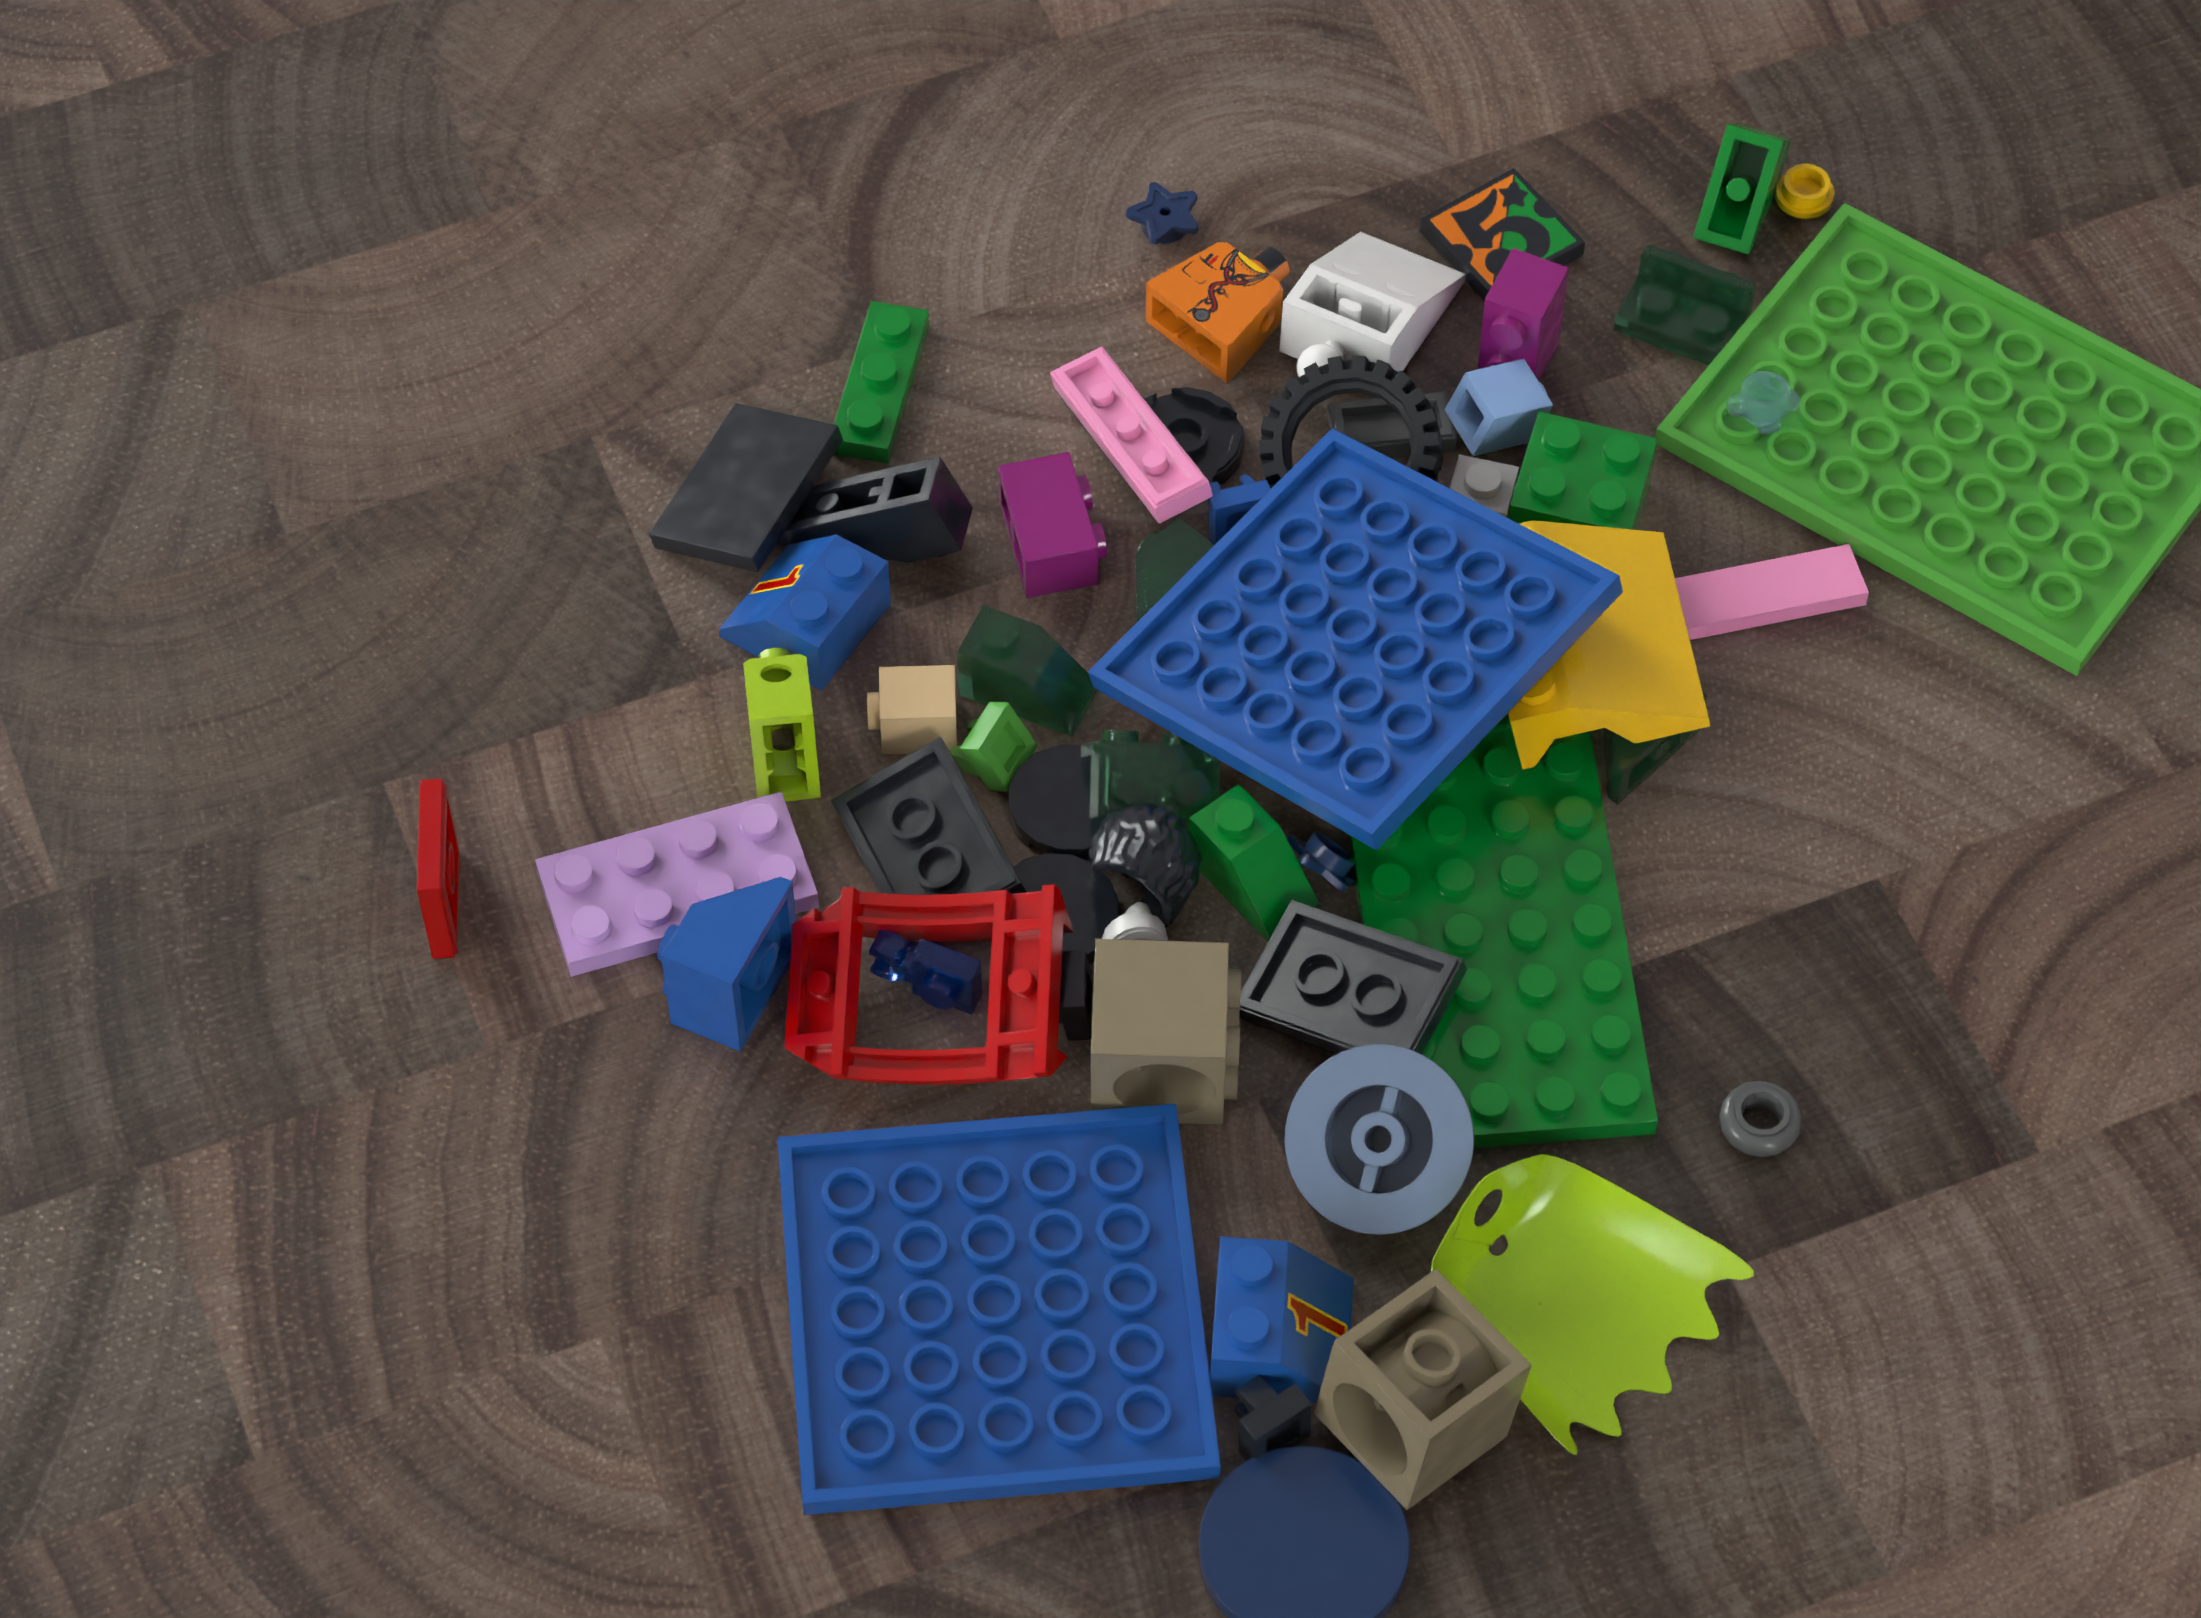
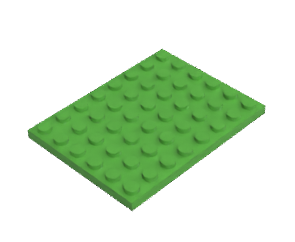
M1846 203L1839 208L1657 427L1655 438L1658 439L1657 445L1839 546L1850 544L1852 552L2076 676L2079 675L2201 510V389Z

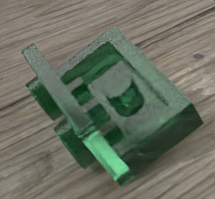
M1103 730L1101 731V740L1081 745V758L1091 759L1090 819H1105L1107 814L1131 808L1135 804L1145 805L1153 802L1157 807L1161 806L1175 813L1186 824H1189V817L1219 798L1220 760L1173 733L1162 734L1161 744L1139 742L1138 731Z

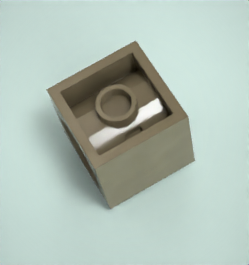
M1121 939L1095 940L1091 1035V1111L1176 1104L1179 1123L1223 1125L1224 1099L1237 1100L1240 1049L1241 969H1228L1229 943Z
M1435 1269L1334 1341L1314 1414L1408 1510L1507 1437L1532 1364Z

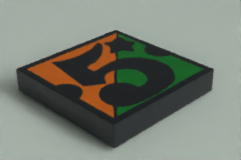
M1515 168L1420 219L1419 232L1455 270L1466 274L1465 281L1484 301L1512 248L1563 266L1584 254L1585 241Z

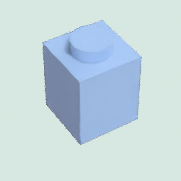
M1525 359L1465 372L1444 410L1472 456H1477L1529 443L1538 411L1549 413L1553 404L1544 386L1537 380Z

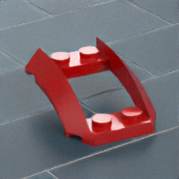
M1052 884L1043 885L1042 891L1011 894L1007 890L940 895L887 894L858 891L855 887L842 888L841 898L825 910L820 912L814 908L793 924L784 1048L831 1077L841 1080L891 1084L952 1085L1051 1077L1068 1058V1056L1058 1050L1063 934L1074 933L1060 888ZM862 937L923 942L992 941L986 1047L941 1050H897L855 1047Z

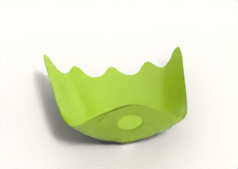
M1546 1154L1516 1161L1486 1175L1464 1202L1432 1259V1271L1437 1269L1532 1364L1520 1400L1550 1434L1574 1455L1577 1454V1447L1570 1434L1569 1428L1571 1423H1582L1604 1434L1619 1437L1621 1436V1426L1613 1404L1615 1398L1620 1393L1640 1390L1656 1394H1668L1672 1390L1671 1379L1665 1364V1353L1667 1346L1673 1339L1689 1337L1712 1340L1719 1336L1718 1326L1705 1299V1289L1708 1285L1718 1280H1745L1754 1276V1270L1751 1266L1725 1246L1601 1176L1575 1163ZM1500 1189L1502 1191V1201L1498 1210L1488 1222L1476 1226L1474 1217L1479 1204L1491 1191ZM1504 1235L1508 1243L1506 1251L1499 1256L1491 1254L1489 1246H1492L1497 1238Z

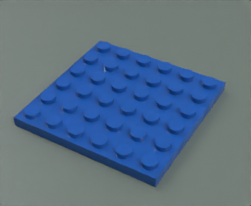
M1332 428L1088 671L1093 688L1377 850L1621 595L1623 590L1618 574Z
M1176 1104L777 1137L804 1515L1220 1479L1221 1466Z

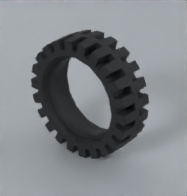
M1353 355L1352 360L1343 361L1341 356L1327 358L1328 364L1320 367L1315 362L1304 368V375L1298 379L1293 375L1284 383L1285 390L1280 396L1275 394L1269 404L1270 412L1268 417H1263L1260 428L1262 437L1259 440V455L1265 480L1267 479L1271 489L1293 468L1292 443L1299 423L1315 405L1334 395L1358 392L1383 399L1400 413L1410 435L1411 454L1407 467L1438 482L1437 476L1439 471H1441L1443 456L1440 427L1435 412L1420 387H1417L1401 370L1399 372L1395 371L1389 363L1377 360L1374 363L1369 362L1366 356Z

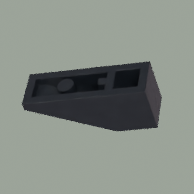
M935 457L814 485L780 537L777 545L788 546L789 544L838 535L886 560L908 563L931 557H942L953 552L962 551L973 507L942 458Z

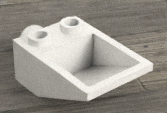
M1359 232L1311 263L1283 301L1279 351L1298 359V377L1305 374V367L1315 362L1320 367L1328 364L1327 358L1341 356L1343 361L1352 360L1353 355L1366 356L1369 362L1374 363L1377 360L1389 363L1395 371H1403L1464 284L1466 274Z

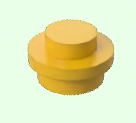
M1799 164L1791 167L1779 179L1776 186L1775 199L1778 206L1788 215L1800 219H1814L1830 210L1835 191L1829 175L1822 168L1812 164Z

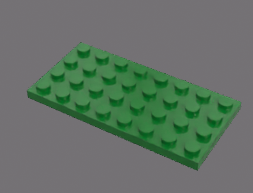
M1507 713L1377 850L1348 834L1351 856L1355 860L1353 872L1356 880L1355 887L1360 923L1463 959L1467 972L1422 1055L1439 1065L1454 1080L1462 1092L1472 1118L1474 1148L1656 1134L1658 1118L1591 732L1588 731L1554 739L1535 767L1522 769Z

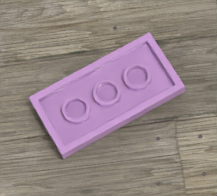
M782 792L535 859L537 874L570 977L658 953L660 942L668 927L672 924L679 926L691 904L778 877H783L793 882L796 914L819 908L818 893Z

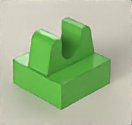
M989 702L981 716L968 723L966 726L969 731L967 738L961 746H954L951 754L964 772L979 776L989 791L1009 792V785L1018 767L1031 757L1038 745L1008 702Z

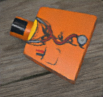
M1217 242L1146 283V322L1222 381L1228 383L1279 326L1282 319L1283 287L1280 281L1289 275L1290 269L1287 260L1273 247L1265 248L1250 260L1228 242Z

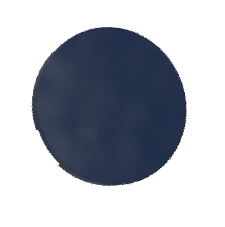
M1296 1446L1275 1449L1264 1453L1257 1459L1253 1457L1235 1468L1211 1495L1200 1526V1569L1211 1598L1227 1618H1384L1396 1602L1402 1590L1407 1572L1410 1545L1408 1526L1398 1500L1359 1461L1342 1453L1318 1447Z

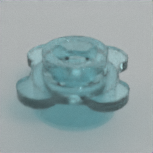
M1758 371L1744 379L1739 394H1733L1728 398L1727 410L1734 417L1746 418L1749 423L1756 426L1759 432L1772 434L1780 429L1781 419L1788 412H1795L1798 409L1800 398L1794 390L1790 389L1789 384L1782 376L1770 371Z

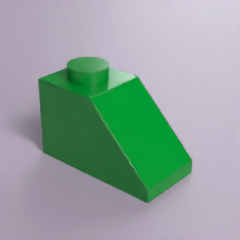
M1737 122L1727 124L1693 238L1748 255L1751 253L1775 196L1776 186L1781 177L1792 141L1791 138Z
M1239 784L1189 817V831L1195 838L1198 849L1202 854L1199 872L1267 942L1270 940L1291 900L1319 909L1320 903L1280 825Z

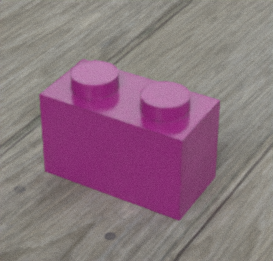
M1512 248L1485 298L1477 370L1525 359L1537 380L1541 379L1559 345L1568 267Z
M1070 452L998 465L999 505L1026 598L1097 585L1098 559L1107 558L1106 539L1101 522H1090L1087 512L1093 509L1090 484L1086 474L1076 475Z

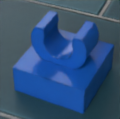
M1249 475L1240 476V486L1223 490L1220 489L1218 482L1210 483L1213 497L1208 499L1209 537L1213 546L1271 490L1267 479L1255 482Z

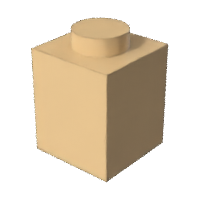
M955 665L879 667V692H867L868 730L881 731L882 755L911 754L940 736L950 752L954 746H957Z

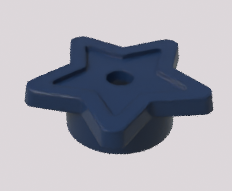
M1152 182L1149 184L1146 200L1127 208L1125 214L1127 219L1142 224V230L1152 244L1172 243L1181 239L1185 234H1197L1199 232L1198 223L1190 213L1198 200L1197 194L1194 191L1171 193L1160 184ZM1160 212H1170V214L1163 216Z
M1314 831L1305 843L1293 834H1289L1287 840L1290 846L1300 855L1299 861L1304 866L1321 874L1342 892L1356 882L1355 878L1348 873L1355 864L1354 858L1332 838L1319 831Z

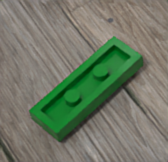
M876 301L870 302L834 424L838 425L843 437V441L834 455L889 464L928 332L929 310Z

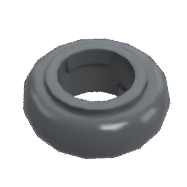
M1759 1080L1745 1082L1730 1091L1722 1102L1719 1121L1723 1135L1734 1148L1746 1155L1762 1158L1776 1156L1792 1146L1800 1134L1802 1115L1799 1104L1789 1091L1775 1083ZM1750 1109H1764L1777 1118L1779 1125L1764 1130L1754 1128L1745 1121L1742 1114Z

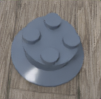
M1375 1044L1359 1046L1343 1051L1323 1062L1307 1077L1297 1091L1291 1103L1285 1126L1287 1163L1291 1175L1304 1198L1314 1209L1333 1223L1352 1231L1366 1234H1393L1407 1231L1428 1222L1449 1205L1461 1189L1468 1175L1474 1150V1130L1467 1102L1454 1080L1429 1058L1415 1051L1393 1045Z

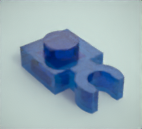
M879 930L869 949V955L876 957L870 967L871 973L890 981L904 980L912 983V993L919 995L931 1006L943 1010L954 1008L971 1015L973 1014L982 996L981 960L923 939L915 947L903 937L885 930Z

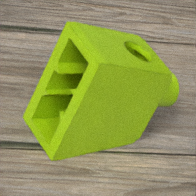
M782 648L766 649L757 658L748 659L743 663L757 798L782 792L785 802L821 798L807 657L801 654L792 655L789 651ZM781 728L790 729L794 734L795 746L785 751L774 749L771 733Z

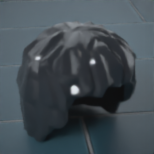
M1153 802L1145 805L1135 804L1131 808H1124L1121 811L1107 814L1106 818L1101 822L1099 830L1094 834L1089 850L1093 872H1101L1106 869L1121 872V876L1131 878L1141 884L1143 897L1140 902L1148 905L1151 914L1157 916L1163 922L1165 928L1173 923L1199 882V867L1202 861V854L1198 849L1195 838L1188 831L1183 819L1161 806L1157 807Z

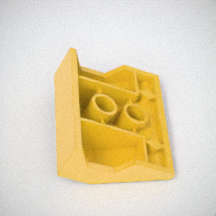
M1533 520L1519 523L1618 574L1623 590L1621 595L1508 712L1522 769L1535 767L1554 739L1606 728L1636 744L1710 727L1709 716L1664 532Z

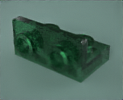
M1648 244L1641 254L1638 275L1615 316L1614 331L1709 366L1751 316L1756 284L1741 278L1733 272L1722 271L1689 259L1678 252L1667 251Z

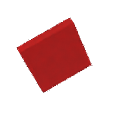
M443 779L420 780L417 893L432 959L455 958V953H458L460 848L446 783H443Z

